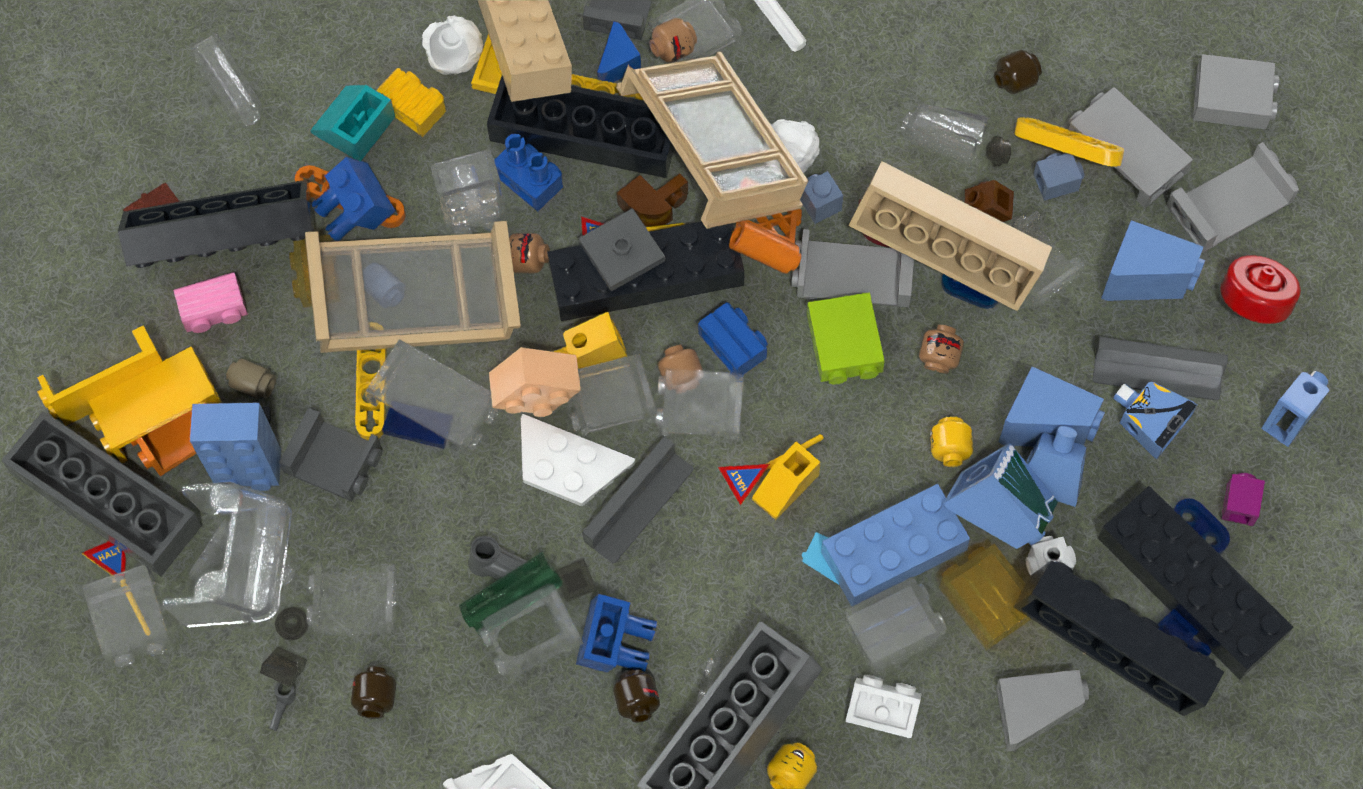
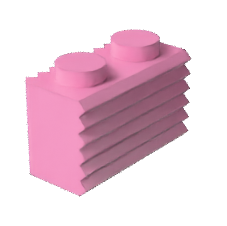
M235 272L173 290L181 320L187 332L202 333L209 330L211 325L221 322L233 324L238 322L241 316L248 315Z

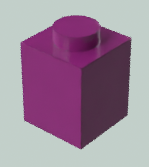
M1249 473L1232 474L1226 486L1221 519L1254 526L1260 515L1265 481L1256 479L1254 475Z

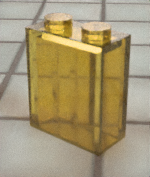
M995 543L987 549L984 546L976 549L968 556L969 561L959 567L955 564L949 567L941 575L943 578L939 586L941 592L986 651L1032 620L1013 607L1026 584Z

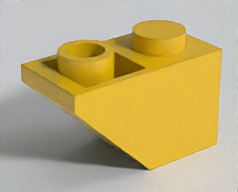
M795 442L772 466L753 495L752 500L772 518L777 520L819 476L820 461L798 442Z

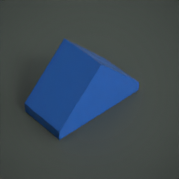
M613 22L597 71L598 80L612 83L624 77L628 65L633 69L641 68L640 53L618 22Z

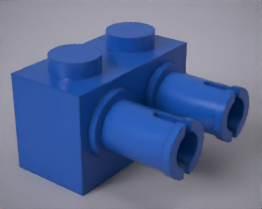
M511 134L505 140L506 149L491 162L493 174L538 212L563 188L562 172L554 163H548L547 157L543 158V154L539 153L531 144L525 145L524 138H520L521 135Z
M345 157L325 175L330 188L312 202V207H316L314 210L322 217H326L339 204L342 205L344 212L326 226L329 236L337 242L355 226L372 230L376 229L395 212L368 163Z
M598 594L590 602L576 665L603 672H609L616 665L645 672L648 665L645 661L649 660V652L624 647L621 641L624 633L652 641L655 634L653 628H656L657 621L630 615V602Z

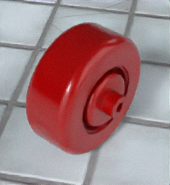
M1247 255L1231 262L1221 282L1220 292L1227 306L1241 317L1257 323L1276 324L1286 320L1292 314L1299 300L1301 287L1296 276L1281 263L1263 256Z

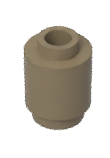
M243 358L239 359L237 363L233 362L226 374L230 388L256 399L260 397L267 399L276 384V375L271 374L269 369Z

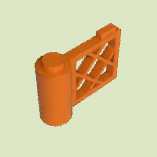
M744 178L740 183V188L758 185V183ZM801 209L787 211V215L784 216L781 213L771 215L773 217L772 220H768L766 216L756 218L759 224L750 220L736 222V227L730 238V249L784 274L791 270L794 271L798 267L802 255L799 253V246L795 244L796 226H799L801 223ZM779 225L785 236L778 234L773 226Z

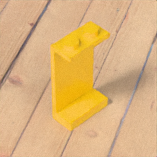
M144 325L132 331L142 352L57 394L44 375L37 377L42 386V389L37 392L44 406L48 408L54 419L60 418L64 425L67 426L93 413L88 402L89 400L162 362Z
M192 347L177 353L88 401L93 410L89 417L98 432L102 430L105 436L100 439L104 449L109 456L115 454L121 463L128 461L122 449L123 446L191 411L192 404L222 403L201 360Z

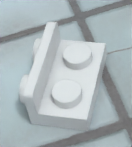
M864 675L863 679L856 678L846 722L911 738L919 709L921 693L915 692L916 688L914 686L904 683H896V687L883 684V679L872 675Z

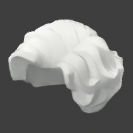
M448 16L444 22L430 24L422 34V45L426 49L430 66L435 71L444 75H456L469 71L479 61L480 54L483 51L482 34L472 21L466 20L463 17Z
M784 119L770 124L804 173L813 165L820 151L819 137L815 132L814 126L806 121L795 122ZM765 140L761 151L770 149ZM778 159L765 162L774 174L789 177Z

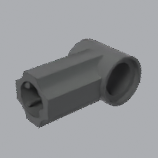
M480 536L472 542L468 559V566L472 573L481 577L490 576L520 592L524 589L534 569V564L500 548L498 542L492 537ZM484 553L489 555L491 558L481 559L477 555Z

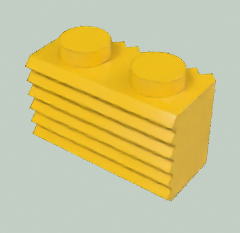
M397 68L376 90L391 99L395 118L422 137L446 112L443 95L433 87L429 89L421 84L420 79L410 71L405 73L400 68Z

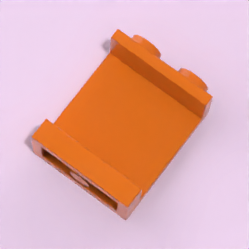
M192 410L131 442L133 447L139 444L142 449L137 455L147 470L153 466L159 476H162L197 454L190 442Z

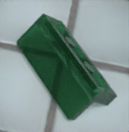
M541 552L461 603L459 608L467 625L470 628L473 627L479 636H483L562 586L563 582L544 553Z

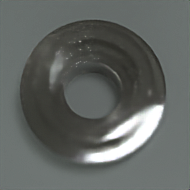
M994 136L986 147V157L992 161L993 167L1007 164L1011 157L1010 141L1003 139L1001 136Z
M294 607L281 611L275 620L277 633L286 640L301 638L307 632L309 626L306 614L301 609ZM294 618L297 620L294 627H286V622L289 619Z

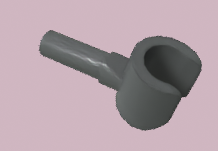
M282 682L276 684L274 692L277 704L269 729L277 731L286 706L295 700L296 693L293 685L290 693L282 696L280 692L282 691L283 684Z

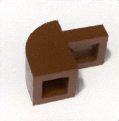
M679 173L656 191L639 175L617 192L618 206L624 212L633 208L644 226L666 225L673 221L672 207L678 208L686 201L688 181Z

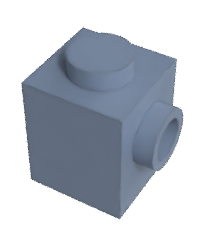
M1055 153L1046 157L1045 160L1038 161L1033 174L1044 201L1079 191L1081 181L1084 179L1081 163L1079 161L1076 162L1074 156L1068 153Z
M828 171L821 175L814 174L807 178L808 183L800 201L815 224L842 211L843 194Z

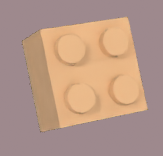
M521 347L489 372L492 407L504 409L507 413L528 412L533 413L537 417L549 416L552 414V411L567 403L571 397L581 391L576 355Z

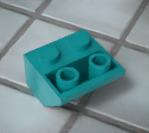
M367 85L345 86L310 130L311 134L348 156L362 161L395 119L392 101Z

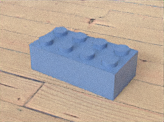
M260 403L192 404L190 442L215 487H219L223 491H236L238 486H251L254 490L265 491L269 490L271 486L279 485L281 448Z
M938 484L822 541L821 553L852 608L967 550L970 537L957 515L944 506L943 503L946 497Z

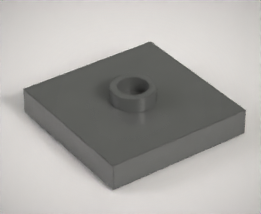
M633 208L579 237V244L611 291L665 262V255Z

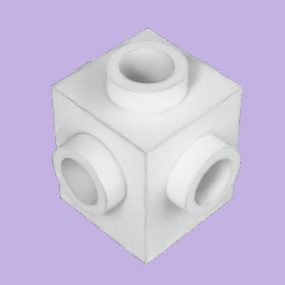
M1046 536L1031 546L1028 557H1026V566L1030 576L1051 561L1049 558L1051 556L1056 558V560L1052 561L1062 562L1073 570L1074 565H1076L1075 553L1071 546L1066 545L1064 537L1053 539V536Z

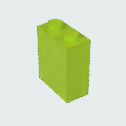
M870 292L807 303V318L821 382L829 381V384L836 385L844 383L850 377L860 376L861 379L866 380L875 378L879 373L883 372L885 360Z

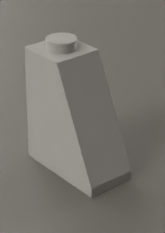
M1080 670L999 679L996 689L1007 752L1015 751L1082 709L1085 700L1089 699V689L1087 681L1081 680Z

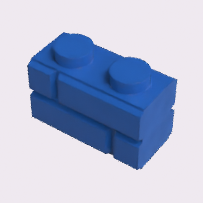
M726 302L717 308L714 313H710L698 323V334L733 376L738 379L767 358L768 343L761 332L758 330L753 332L747 325L749 323L748 319L740 308L734 310Z

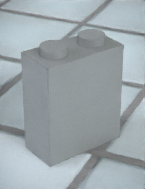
M1202 54L1197 66L1193 120L1266 129L1269 121L1275 120L1278 104L1273 102V93H1277L1279 86V76L1274 75L1275 63Z

